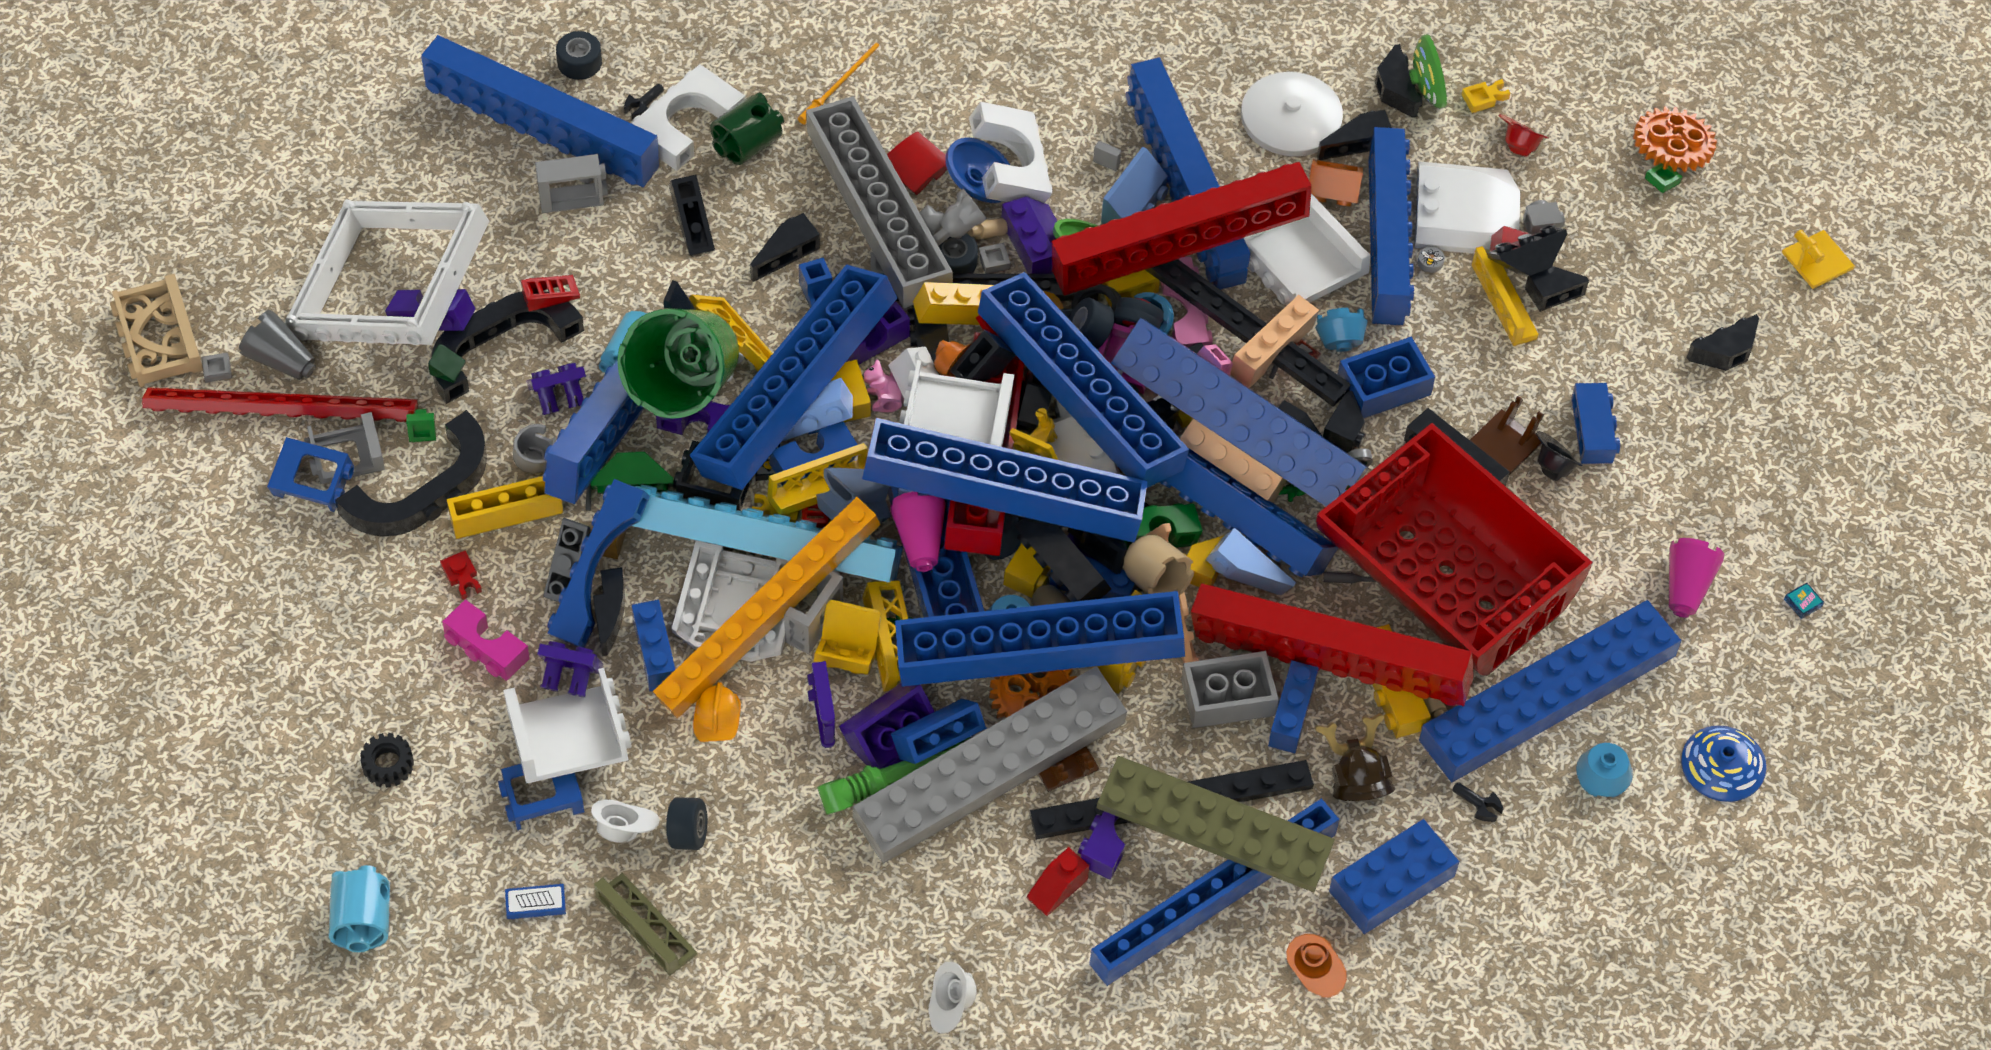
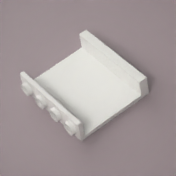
M604 668L598 669L601 686L586 689L585 697L564 694L519 704L515 688L503 690L526 784L628 761L627 749L632 748L629 732L622 731L626 730L623 713L617 714L621 712L617 695L612 696L616 694L613 679H607Z

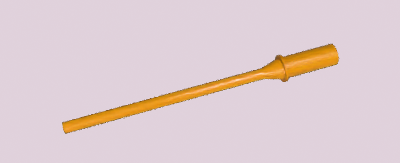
M875 43L821 98L814 99L806 110L822 106L825 100L879 47V44ZM806 110L798 117V121L803 125L807 123Z

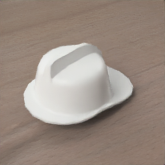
M615 800L597 801L591 809L592 816L597 821V832L603 838L612 842L622 843L635 839L638 833L654 830L659 826L660 822L658 815L651 810L627 805Z
M945 962L939 966L933 981L928 1012L932 1028L939 1033H948L955 1029L961 1020L963 1011L974 1003L977 994L972 974L964 972L961 966L955 962Z

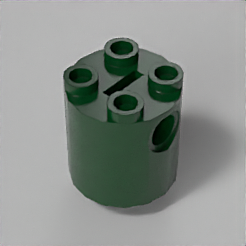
M758 92L755 95L749 96L711 123L710 132L713 137V147L721 157H727L735 165H742L781 138V125L784 123V118L778 110H773L768 104L766 97L761 92Z

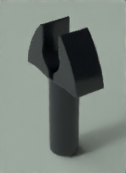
M656 84L641 98L637 99L629 94L624 104V114L637 107L639 108L631 114L632 120L636 116L643 114L648 109L647 105L664 92L663 86Z
M1460 782L1453 786L1454 793L1476 807L1477 812L1474 818L1481 821L1496 822L1497 816L1489 812L1486 807H1493L1502 814L1503 805L1494 792L1489 797H1481Z

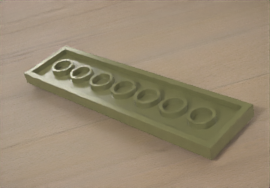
M1121 756L1117 757L1097 803V809L1311 892L1316 890L1335 841L1334 838Z

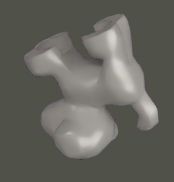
M964 189L957 193V202L949 206L945 213L935 211L929 205H926L919 212L937 245L942 244L949 237L961 238L975 225L981 224L987 219Z

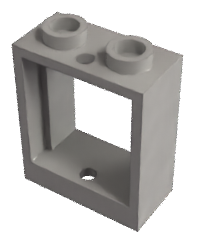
M598 154L535 162L542 213L604 205L603 196L608 195L605 165L599 164ZM594 179V183L551 189L549 187L551 183Z

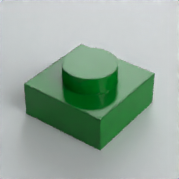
M1663 163L1648 170L1645 179L1661 193H1664L1679 185L1682 176L1678 172H1674L1671 166L1664 170Z

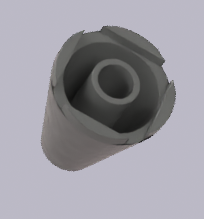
M272 310L265 311L257 318L261 321L260 324L256 327L251 325L243 336L239 345L241 350L239 353L244 357L298 380L303 377L309 378L316 368V365H314L315 358Z

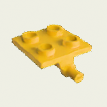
M1801 229L1794 236L1799 242L1782 250V254L1812 289L1855 268V265L1825 230L1808 237L1804 230Z
M1040 408L1038 412L1036 411L1035 415L1039 423L1038 427L1030 435L1014 428L1009 431L1014 441L1013 446L1017 451L1058 460L1052 445L1047 444V442H1055L1058 436L1054 430V421L1049 418L1045 408Z

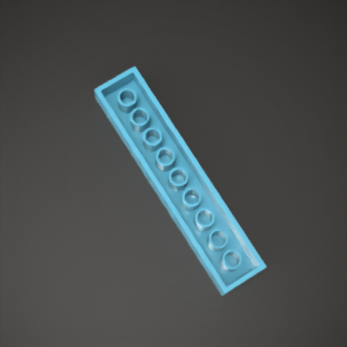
M647 485L635 486L650 495L640 521L632 525L638 528L789 561L822 530L821 528H816V522L808 520L796 521L794 523L789 522L790 517L774 514V516L769 515V517L763 516L764 511L747 508V510L742 509V511L736 510L737 505L721 502L720 504L711 505L710 499L694 496V498L684 499L683 493L667 491L661 494L656 493V487ZM869 535L834 570L891 582L897 578L903 546L897 545V540L881 537V539L876 541L871 540Z

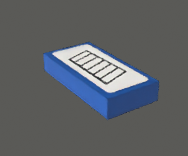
M564 884L505 889L507 920L566 914Z

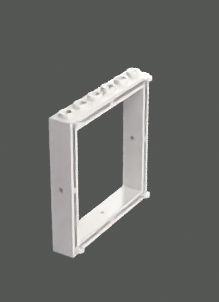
M344 200L343 206L290 313L286 317L285 324L302 341L321 340L324 342L344 341L432 345L487 228L489 219L479 204L468 202L426 203ZM362 228L455 230L414 317L320 314Z

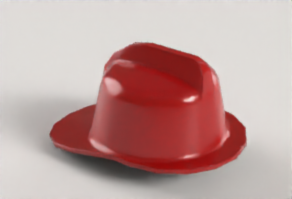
M1498 115L1507 122L1505 142L1508 144L1510 151L1515 154L1527 157L1531 152L1537 150L1544 138L1549 139L1508 116Z

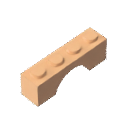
M1298 295L1234 355L1230 375L1250 388L1266 373L1272 361L1291 341L1298 343L1313 329L1319 309L1302 296Z
M1194 418L1180 438L1189 449L1267 501L1274 502L1287 482L1283 477Z

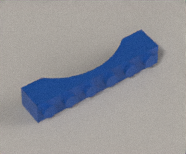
M616 479L613 480L611 485L606 487L603 494L604 503L601 510L596 511L593 517V529L590 536L584 538L581 545L582 554L580 559L571 568V580L568 587H564L560 593L559 608L556 613L551 615L548 621V634L576 647H586L595 626L591 606V589L597 565L605 550L614 539L627 528L640 521L650 498V495L644 490Z

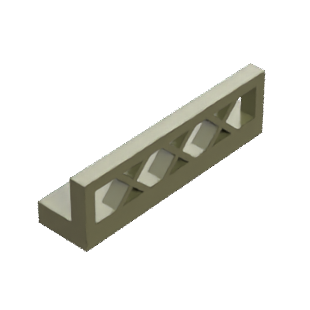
M623 873L609 883L602 877L594 884L595 896L669 976L697 955V951ZM621 883L629 890L628 899H623L615 890ZM632 895H634L638 900H632ZM631 905L644 906L648 910L647 919H642ZM650 925L663 926L666 929V939H661L650 928ZM668 946H682L687 953L678 959V956Z

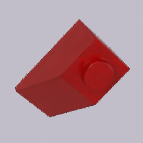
M1068 847L1046 867L1026 898L1048 916L1088 881L1089 865Z

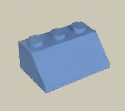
M1142 146L1103 198L1101 225L1113 219L1130 216L1138 211L1143 212L1155 208L1158 200L1163 201L1169 190L1166 187L1167 174L1147 148Z

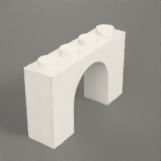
M699 64L694 70L688 71L680 82L671 86L659 100L652 102L643 114L636 116L631 124L657 135L659 159L678 171L694 157L693 140L669 123L672 115L679 110L696 107L707 110L719 118L744 101L745 95Z
M980 102L969 116L973 137L998 142L1007 146L1018 156L1022 167L994 162L982 177L986 198L1009 202L1026 196L1045 203L1052 194V185L1048 176V167L1045 163L1043 145L1040 141L1034 112Z

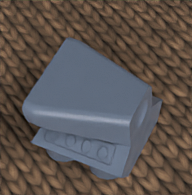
M825 468L824 479L830 490L825 493L816 494L818 508L833 520L848 504L858 497L877 515L881 526L882 522L891 517L886 503L890 486L863 480L864 469Z

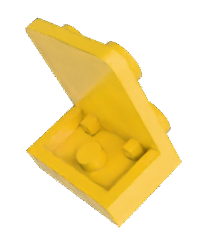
M829 600L825 608L822 637L815 651L813 663L826 661L828 668H839L854 674L868 675L876 655L881 612L876 609Z

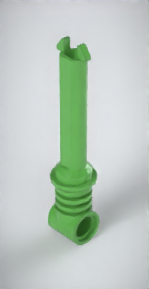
M968 737L916 764L901 761L882 769L867 765L859 774L855 773L852 776H847L846 779L840 778L818 786L817 789L826 815L853 806L854 803H859L860 800H865L972 737Z

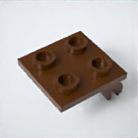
M1519 396L1516 397L1515 402L1512 401L1506 412L1501 409L1470 439L1471 442L1510 471V474L1542 444L1535 433L1544 417L1543 413L1538 411L1537 416L1532 417L1527 428L1514 420L1517 410L1523 401Z
M1087 746L1038 775L1049 792L1099 770V767Z

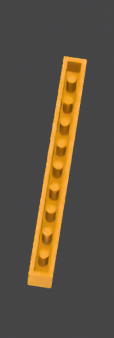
M856 497L653 691L658 700L676 718H679L700 698L707 688L713 686L784 618V614L789 607L794 608L880 526L877 515Z

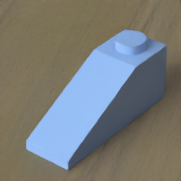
M1235 528L1222 537L1205 559L1212 565L1215 571L1221 573L1226 578L1277 595H1283L1296 584L1292 578Z

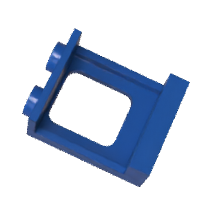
M286 437L267 487L273 496L283 498L285 494L327 505L330 511L335 512V499L345 493L344 487L346 481L350 480L353 476L354 465L347 453ZM309 455L337 463V469L328 490L322 491L294 482L297 470L304 456Z
M518 764L501 769L503 780L498 781L502 798L508 797L509 805H505L506 814L509 822L515 821L517 830H521L520 821L568 808L572 809L573 815L584 813L583 799L575 773L552 778L556 791L554 797L526 805H519L516 802L511 781L516 777L524 776L522 765Z

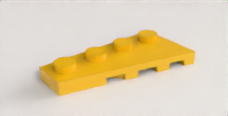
M690 295L689 300L696 310L714 313L730 325L736 335L739 352L759 371L773 353L725 298Z

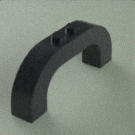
M522 291L516 292L496 302H491L473 313L464 330L444 331L437 339L431 357L438 345L441 344L462 358L470 350L524 323L545 325L563 343L584 331L583 316L569 301L529 311ZM462 370L455 383L433 376L437 392L446 404L469 392L468 379Z
M465 410L445 424L447 439L460 452L457 461L406 498L393 503L378 502L371 499L356 485L335 499L338 514L356 530L374 536L405 534L417 529L429 520L437 519L442 511L448 507L447 499L469 493L484 474L487 464V453L483 431L479 423Z

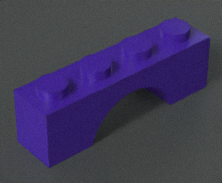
M1104 811L1102 816L1099 814L1095 816L1090 830L1093 832L1089 839H1083L1078 849V854L1089 865L1090 871L1111 880L1123 858L1125 844L1118 837L1114 827L1119 817Z

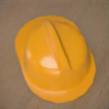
M722 682L707 688L696 702L693 731L700 742L732 740L736 736L739 726L741 702L737 694L724 687Z

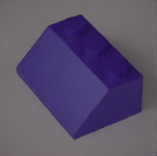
M1026 196L1003 203L1001 218L1007 223V234L1027 273L1052 274V240H1055L1053 227L1057 220L1050 206Z
M900 683L839 725V728L849 747L866 766L870 765L871 767L882 769L904 761L899 759L891 733L935 711L921 685L902 686Z

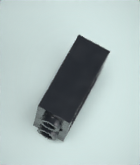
M692 440L689 450H684L681 460L683 467L681 472H676L673 487L676 488L677 492L684 494V499L694 498V496L710 499L711 505L725 502L737 505L736 510L741 511L753 477L743 490L732 487L730 494L690 484L696 468L690 454L700 443Z

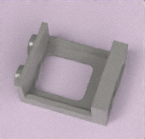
M372 412L361 414L362 425L313 435L311 426H307L309 437L304 438L306 443L321 447L347 441H354L356 443L360 463L354 466L352 477L385 470ZM314 457V459L309 460L312 475L319 476L320 484L332 482L335 471H323L320 458Z
M835 570L830 572L817 585L818 597L806 614L792 607H789L784 614L785 643L807 654H810L822 637L824 616L821 620L820 617L828 601L836 600L843 602V577Z

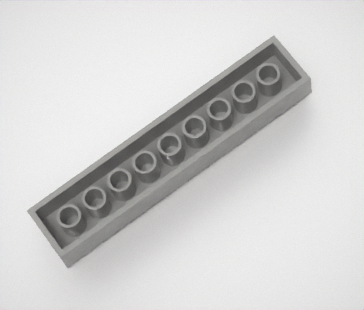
M852 96L806 110L807 133L883 272L887 275L903 308L913 306V300L924 282L953 283V272L855 97Z
M1095 666L854 805L853 819L881 862L885 863L1125 724L1127 710L1098 667Z

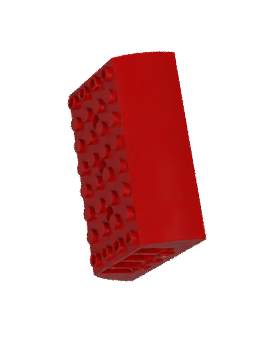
M1433 423L1321 510L1316 517L1317 528L1323 535L1446 645L1471 651L1473 669L1482 676H1488L1565 611L1581 588L1593 563ZM1408 531L1414 537L1412 539H1404L1400 533ZM1448 566L1453 570V573L1444 574L1439 568ZM1487 601L1493 605V608L1489 610L1483 609L1479 603Z

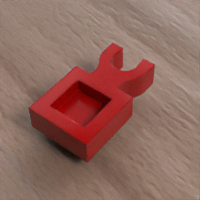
M466 550L440 560V565L451 586L459 584V593L462 600L468 598L465 591L468 587H473L477 594L482 592L479 582L473 578L477 576V571Z

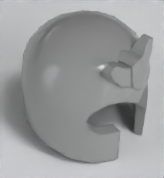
M528 425L521 429L514 439L513 460L516 466L524 472L540 474L547 467V461L544 460L545 452L549 445L553 446L556 439L553 437L551 440L537 434H544L546 432L545 425Z

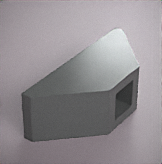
M567 518L562 519L543 597L559 602L561 591L564 587H568L571 580V568L576 561H579L582 554V542L586 536H590V526Z

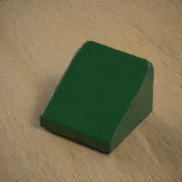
M439 344L429 360V373L432 376L455 383L466 360Z

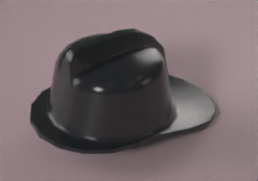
M1541 431L1536 432L1538 439L1542 442L1537 462L1541 466L1544 475L1553 481H1558L1561 477H1567L1577 465L1583 466L1553 437Z

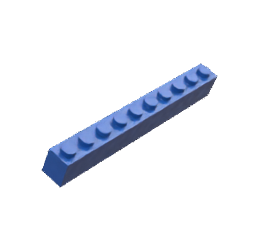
M1321 798L1288 821L1332 838L1336 835L1340 819ZM1228 859L1092 948L1089 965L1105 985L1108 986L1272 878V876Z

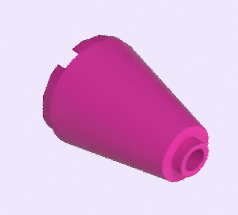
M914 491L901 494L892 500L890 511L910 566L920 572L930 571L938 563L946 507L945 499L931 495L918 496V492Z
M1679 538L1678 543H1675L1674 540L1671 541L1669 547V608L1678 617L1688 618L1689 615L1696 614L1724 561L1725 553L1718 547H1716V551L1708 548L1709 543L1693 538Z

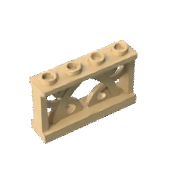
M175 274L164 276L165 280L119 292L117 290L112 291L114 301H110L114 317H120V321L115 322L120 338L125 337L127 341L121 343L125 358L131 357L133 362L127 364L132 379H138L140 387L150 382L191 371L193 373L203 371ZM159 297L155 299L153 302L149 300L151 298ZM143 302L146 305L144 309L140 305H133L137 309L134 313L126 311L127 305ZM161 310L162 314L164 315V312L169 310L172 313L169 316L164 317L160 315L158 312ZM153 316L162 324L179 325L166 333L162 345L153 343L141 336L142 330ZM126 320L129 322H134L131 326L130 331L128 329ZM171 339H180L178 343H172L171 341V347L168 346ZM133 344L141 349V351H139L137 355L135 353ZM157 356L162 357L159 365L148 368L142 366V361L145 358H150V365L156 362ZM168 358L178 359L175 361L168 362Z

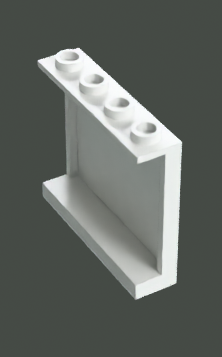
M1312 194L1309 217L1244 237L1251 253L1248 268L1255 272L1262 279L1265 287L1270 288L1277 295L1279 302L1286 306L1298 295L1311 303L1369 273L1370 254Z
M917 360L915 371L910 370L908 386L911 387V390L905 391L904 406H907V410L901 411L899 423L1002 447L1012 397L1014 375L1003 373L1002 384L920 372L921 360Z

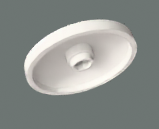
M1279 72L1261 78L1248 89L1243 98L1241 108L1242 124L1250 138L1262 148L1284 156H1306L1318 152L1319 142L1341 128L1343 119L1341 102L1336 93L1323 81L1298 72Z

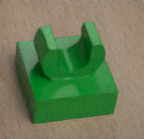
M415 409V414H407L406 422L409 442L436 441L434 413H427V409Z

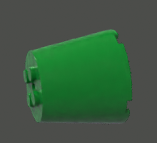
M666 308L641 316L627 329L628 331L622 344L619 346L617 360L622 385L630 398L638 406L644 407L659 417L682 418L702 410L717 395L735 371L739 358V346L734 331L720 316L704 310ZM696 349L698 355H694L693 350Z

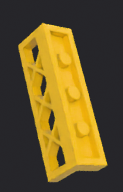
M1483 246L1477 247L1472 267L1512 345L1516 346L1537 340L1539 334L1504 267L1489 259Z
M865 443L770 475L767 500L780 515H787L818 504L816 494L825 493L830 490L824 479V469L834 463L836 464L832 468L864 469L868 447ZM858 455L856 461L848 463L852 457ZM811 472L807 478L800 480L806 473ZM788 480L782 487L777 488L778 483Z
M900 580L867 582L862 596L864 607L881 612L875 657L883 692L890 691L896 687L898 681H901L897 666V646L891 640L896 635V626L886 618V615L891 611L899 616L901 620L908 619ZM894 590L895 599L889 602L881 596L880 591Z

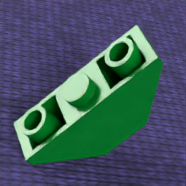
M618 452L591 481L592 490L597 489L598 494H604L606 487L611 485L613 480L616 479L633 487L647 485L656 487L657 492H666L668 487H673L674 479L646 452Z

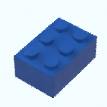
M1412 336L1343 359L1339 363L1337 375L1351 384L1350 391H1353L1363 418L1430 396L1435 381V375Z

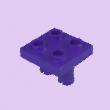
M575 362L558 366V372L550 374L549 369L531 373L532 379L526 380L529 390H534V392L538 393L542 415L550 414L548 402L552 413L560 411L553 390L556 384L564 386L569 408L577 407L574 396L576 397L577 405H582L584 398L579 381L581 378L586 377L584 366L577 367Z
M549 641L548 645L540 643L537 655L546 663L540 688L558 692L562 669L571 668L574 671L568 694L585 697L590 673L599 674L598 669L603 668L604 665L597 658V655L593 654V650L576 647V651L565 648V644L555 641Z

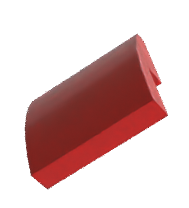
M918 131L908 136L887 154L903 185L916 196L933 178L937 181L947 171L946 154Z

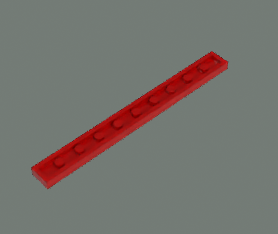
M147 388L142 397V408H151V410L157 412L174 409L182 413L197 410L205 411L209 414L232 412L235 415L259 413L262 416L286 414L288 417L312 415L319 419L335 416L345 420H352L356 417L361 418V414L372 412L374 421L395 419L397 422H406L407 414H415V409H418V399Z

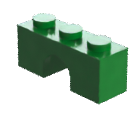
M1177 503L1171 506L1151 505L1145 507L1136 540L1160 525L1170 523L1171 532L1169 533L1168 541L1171 545L1179 548L1197 544L1203 530L1195 505ZM1124 540L1128 549L1133 542Z

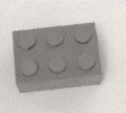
M1266 651L1183 663L1181 682L1193 728L1276 715L1279 699Z

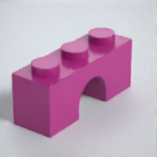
M466 599L442 621L445 639L453 646L458 644L462 647L472 661L477 662L479 660L482 662L487 671L494 677L500 676L508 681L530 659L528 645L508 630L494 640H486L480 637L488 629L486 614Z

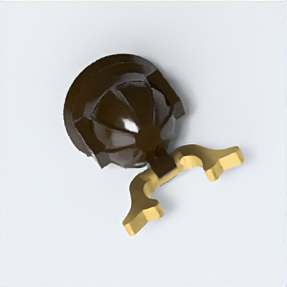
M1381 713L1372 718L1362 717L1366 727V735L1360 741L1357 738L1347 740L1343 744L1338 743L1335 738L1337 725L1334 722L1329 723L1327 726H1314L1317 732L1326 737L1331 750L1337 755L1342 756L1339 764L1332 767L1333 779L1335 781L1333 785L1334 798L1342 801H1365L1381 798L1395 791V786L1389 778L1392 777V772L1387 755L1381 756L1377 750L1371 748L1374 743L1376 728L1384 720V716Z

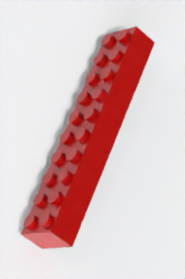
M1300 162L1285 164L1268 172H1260L1243 180H1235L1218 188H1210L1193 196L1188 195L1168 204L1163 203L1143 212L1138 211L1121 219H1113L1096 227H1088L1071 235L1060 236L1052 240V268L1054 276L1065 296L1309 217L1312 185Z
M975 332V333H974V340H973V342H974V341L978 338V336L981 334L980 332ZM1017 355L999 375L983 381L1002 384L1003 373L1014 375L1012 397L1002 447L1014 449V441L1009 431L1012 428L1016 429L1025 365ZM950 500L944 549L1000 556L1005 512Z
M1203 583L1199 587L1191 609L1195 636L1205 643L1216 642L1224 644L1232 650L1243 649L1252 653L1266 651L1267 656L1278 658L1286 664H1291V660L1319 667L1318 671L1321 669L1332 672L1337 677L1346 678L1348 676L1356 678L1362 683L1383 685L1395 692L1403 690L1413 693L1419 698L1427 699L1430 697L1438 699L1450 706H1455L1456 704L1465 705L1474 677L1471 651Z

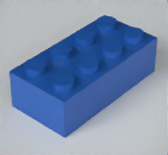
M1422 819L1332 876L1329 892L1365 935L1455 877L1460 861L1429 824Z

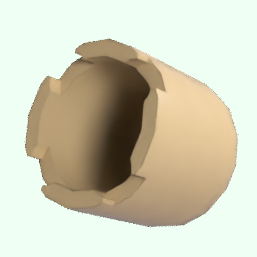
M1145 535L1137 539L1135 543L1133 542L1129 546L1124 557L1123 565L1126 575L1145 594L1178 591V594L1181 595L1189 586L1194 572L1190 570L1193 561L1157 535Z

